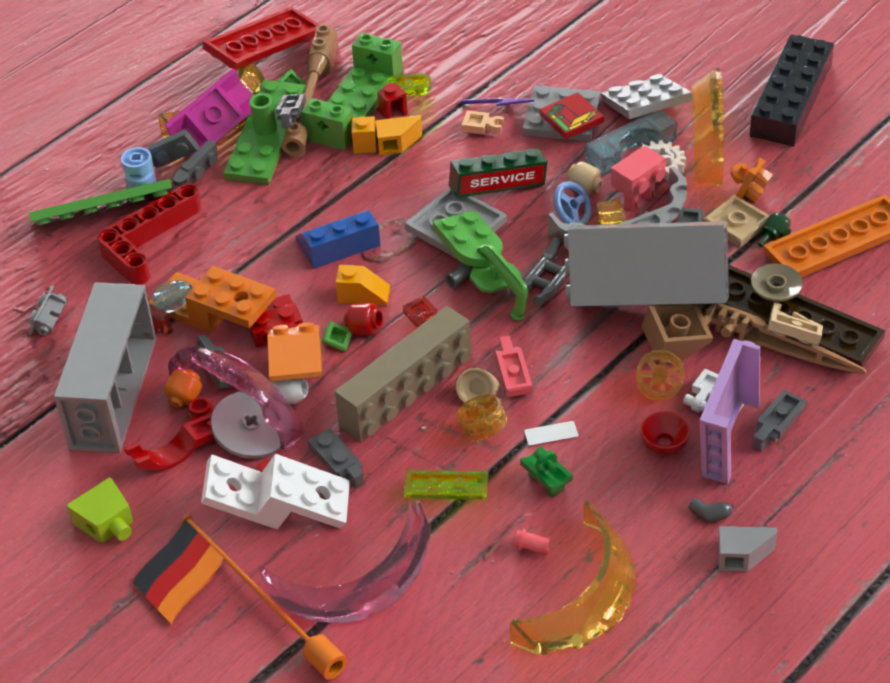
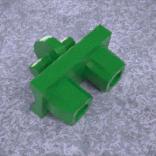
M542 446L537 448L530 456L520 459V465L529 472V476L534 481L540 482L546 488V492L552 497L563 492L565 485L573 480V474L557 461V455L551 450L546 451Z

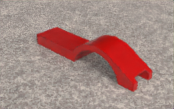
M212 413L182 424L173 440L160 448L146 450L136 442L124 447V452L135 460L137 468L154 470L173 468L184 462L197 447L215 440L211 430Z

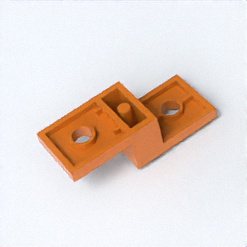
M212 266L200 280L175 272L148 303L151 311L212 333L223 319L250 328L276 298L277 293L275 288Z

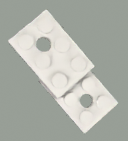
M211 454L207 460L201 503L274 529H278L291 512L342 529L347 520L350 480L278 454L273 456L262 472ZM228 484L233 485L237 491L230 490ZM317 492L321 493L326 500L321 499Z

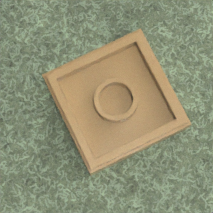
M734 195L707 215L703 222L727 221V240L742 247L762 231L770 215Z

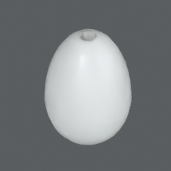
M305 378L269 381L265 386V394L281 404L292 405L306 398L308 384Z

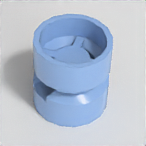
M136 147L122 154L121 162L128 188L156 182L149 150Z

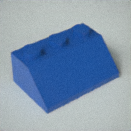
M369 210L295 236L296 241L313 269L381 246L379 224Z

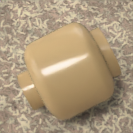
M583 161L573 164L566 176V181L580 185L588 196L594 191L598 192L603 184V179L600 178L601 171L597 167Z

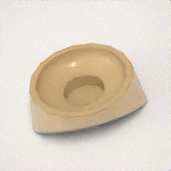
M480 368L466 369L456 379V392L459 398L470 406H481L488 403L501 390V385L491 373Z

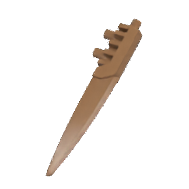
M722 303L698 304L708 328L712 324L716 325L715 331L721 332V335L724 337H732L735 333H738V340L740 341L746 339L755 345H761L819 365L858 374L867 373L865 368L813 343L804 344L798 341L797 338L788 335L782 337L774 334L771 330H768L769 324H766L758 316Z

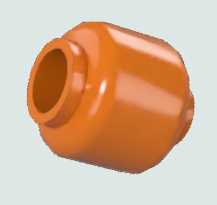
M187 368L175 370L163 389L164 394L168 398L167 402L176 408L189 406V403L198 397L202 389V383L199 380L200 376Z

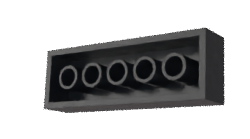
M790 34L751 114L750 137L795 147L832 65L834 43Z

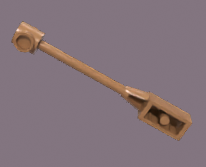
M325 24L317 26L307 59L309 78L304 92L306 96L305 106L313 97L317 79L322 73L331 74L338 49L336 31ZM302 115L296 119L292 127L286 128L282 141L283 151L293 158L302 157L306 153L305 145L309 133L307 128L303 126Z

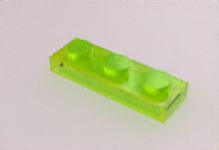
M406 470L405 498L487 500L488 471Z

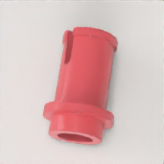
M523 529V531L517 530L514 547H518L519 551L526 549L547 555L551 537L528 533L527 529Z

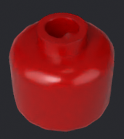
M355 303L345 313L344 324L355 336L374 335L383 325V314L373 303Z

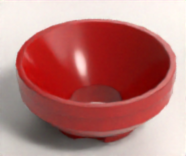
M669 411L655 412L647 416L642 422L640 429L641 439L645 446L654 452L661 454L675 453L683 449L688 443L690 426L679 414ZM660 438H668L672 443L663 446L657 441Z

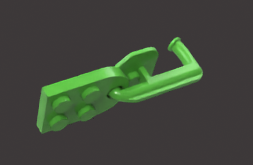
M474 210L433 221L432 230L460 262L473 266L470 274V280L480 291L486 293L510 288L516 294L515 306L511 310L510 315L516 321L523 320L525 318L528 288L517 268L503 258L502 241L481 216Z

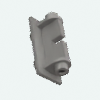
M53 285L48 294L43 292L37 305L40 307L39 310H33L28 323L32 325L29 335H32L34 329L43 336L50 334L66 305V297L64 295L52 293Z

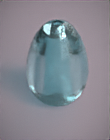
M184 280L163 283L154 291L153 303L161 312L170 313L177 311L186 304L185 296L193 287Z

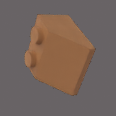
M698 304L648 305L641 327L657 363L681 362L712 342L713 336Z

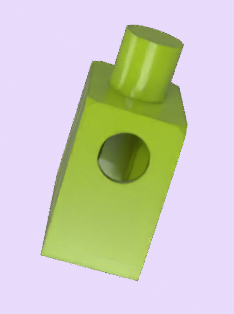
M110 477L67 504L71 522L99 542H105L114 535L120 541H124L132 533V529L129 526L133 522L130 507Z

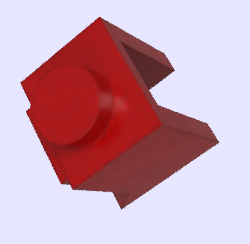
M388 83L383 89L377 91L378 108L376 110L385 119L392 118L391 108L394 106L404 116L408 114L406 92L397 83Z

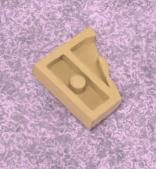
M773 303L768 330H771L778 336L786 337L788 335L797 338L798 341L804 344L813 343L819 345L822 337V325L805 318L797 312H793L792 316L780 311L781 304Z

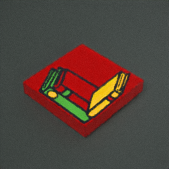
M578 92L540 109V116L565 139L604 122V116Z

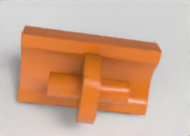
M759 158L752 169H749L747 164H736L733 166L730 172L732 179H734L736 184L742 183L736 194L737 197L743 199L746 196L755 203L761 197L765 186L773 176L772 173L763 168L765 160Z

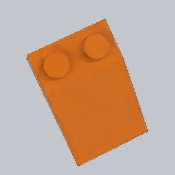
M306 322L299 324L298 327L288 328L287 325L274 326L273 330H268L270 382L322 377L323 353L319 325Z

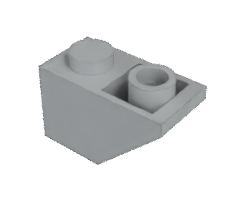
M719 526V571L748 572L775 550L777 528Z

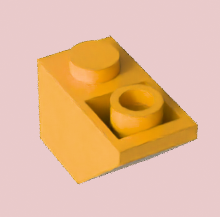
M421 115L375 120L379 156L403 153L422 137Z

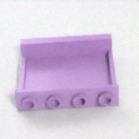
M733 339L700 418L702 477L728 484L731 478V430L742 404L756 408L760 406L761 346L755 345L750 341Z

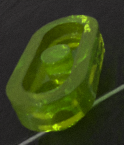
M427 74L394 75L387 80V84L397 83L406 92V95H424L432 89V80Z

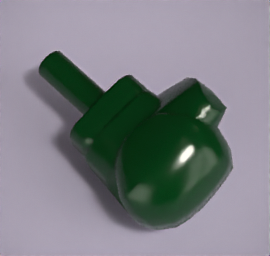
M772 213L762 228L764 236L757 244L763 247L769 238L776 240L780 235H789L792 231L790 229L791 220L781 213Z

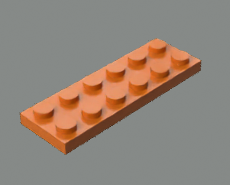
M886 194L765 244L763 253L774 264L790 266L801 277H804L889 241L890 198Z

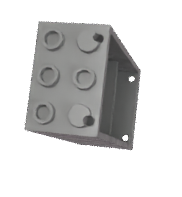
M727 221L578 225L568 229V234H564V247L569 249V259H565V273L570 276V285H566V299L570 300L571 306L726 303L729 298Z
M94 282L54 395L69 450L121 453L156 342V334L145 285Z

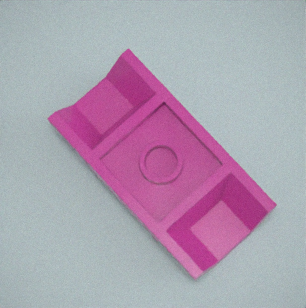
M233 68L164 126L169 136L186 130L197 142L199 148L208 140L217 143L251 114L249 101L253 95L242 84L237 72Z

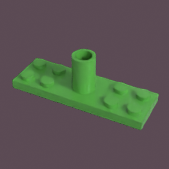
M263 81L258 94L252 96L249 101L251 114L245 122L225 168V180L270 184L283 152L282 141L286 128L281 127V120H277L276 108L283 95L304 94L306 85Z

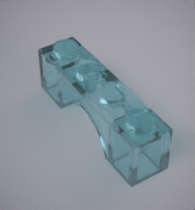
M663 110L649 113L587 143L585 146V162L597 167L603 177L611 173V167L621 161V154L631 147L642 146L643 144L650 146V141H653L655 144H659L660 140L664 144L676 141L677 122Z

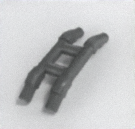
M553 237L539 262L528 276L523 279L528 292L531 290L532 285L544 289L533 299L536 306L549 302L569 275L565 273V262L563 266L552 262L562 243L560 239ZM544 270L556 274L552 281L540 278L539 276ZM511 291L512 296L516 298V294Z

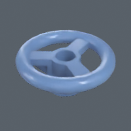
M567 181L561 183L556 188L553 198L558 216L566 224L576 222L586 225L592 214V206L588 194L580 185L574 182ZM565 189H572L579 196L570 198L563 191ZM584 203V216L579 220V204Z

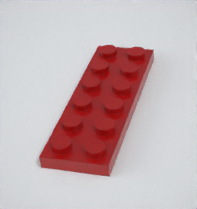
M288 7L205 40L202 49L226 64L229 68L237 70L314 38L319 24L293 7Z

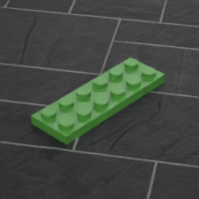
M170 179L28 213L30 221H36L38 226L50 223V218L60 216V220L74 217V212L83 210L84 214L98 211L97 206L105 204L108 209L121 206V201L126 199L133 203L145 200L144 195L151 193L153 198L166 195L168 193L167 189H171L172 185Z

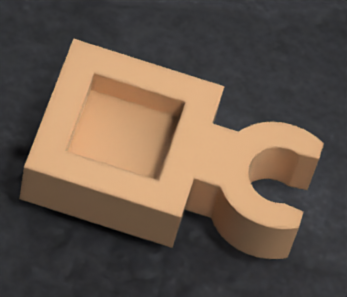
M467 110L462 123V132L484 135L487 130L493 134H501V126H504V117L494 116L490 118L489 113Z

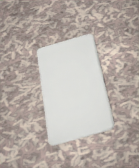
M574 421L524 430L528 445L578 437Z

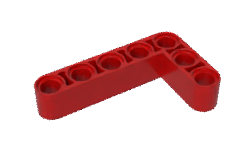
M184 184L100 231L98 242L102 257L130 283L142 285L149 281L150 272L147 259L138 247L197 214L201 210L198 188L193 184Z

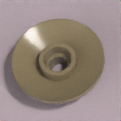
M784 264L761 266L755 270L751 277V286L755 293L771 301L790 300L800 293L803 285L801 275L792 267Z

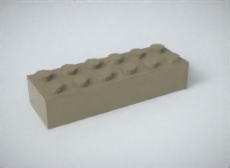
M446 306L335 390L339 427L359 442H363L369 436L374 435L388 421H392L398 413L411 406L425 392H429L443 378L448 377L457 367L466 363L472 357L470 320Z

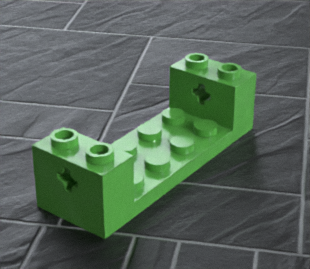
M360 33L352 44L354 67L330 99L325 102L311 98L301 111L303 126L307 128L309 133L307 141L346 151L353 141L352 118L370 117L378 106L377 91L383 89L388 83L394 84L402 73L401 42Z

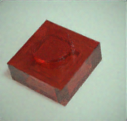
M424 295L403 305V313L416 327L423 325L438 313L437 309Z
M150 304L149 307L155 332L158 331L167 337L174 331L168 314Z

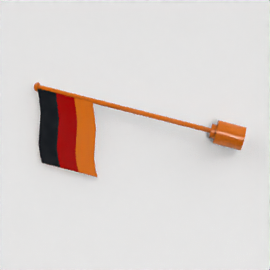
M191 515L183 517V525L170 542L142 568L133 582L135 588L172 625L182 608L210 581L225 561L306 642L303 656L325 679L332 680L338 677L347 666V657L326 636L317 635L309 637L192 521L193 517Z

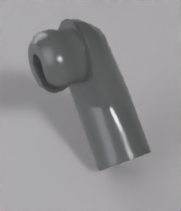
M696 497L689 504V509L707 522L723 520L732 514L731 505L723 501L706 504Z

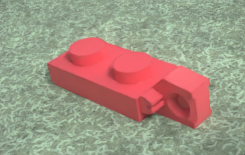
M510 335L499 337L500 351H496V360L507 397L533 393V386L522 349L519 347L513 348Z

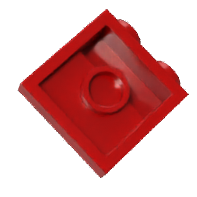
M290 294L276 297L248 329L255 346L259 347L268 344V330H273L274 326L287 325L288 328L298 327L303 321L296 304H293Z

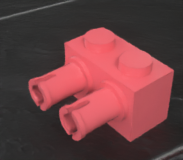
M646 145L611 167V186L624 194L623 207L628 211L638 209L639 194L641 198L647 200L655 197V183L665 177L666 158Z

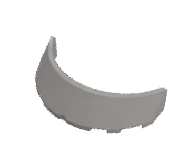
M675 166L670 167L668 204L620 224L671 223L684 206L687 195L686 178ZM554 213L548 214V235L558 238L563 242L564 234H568V229L573 226L584 225L576 222L566 224L561 222Z

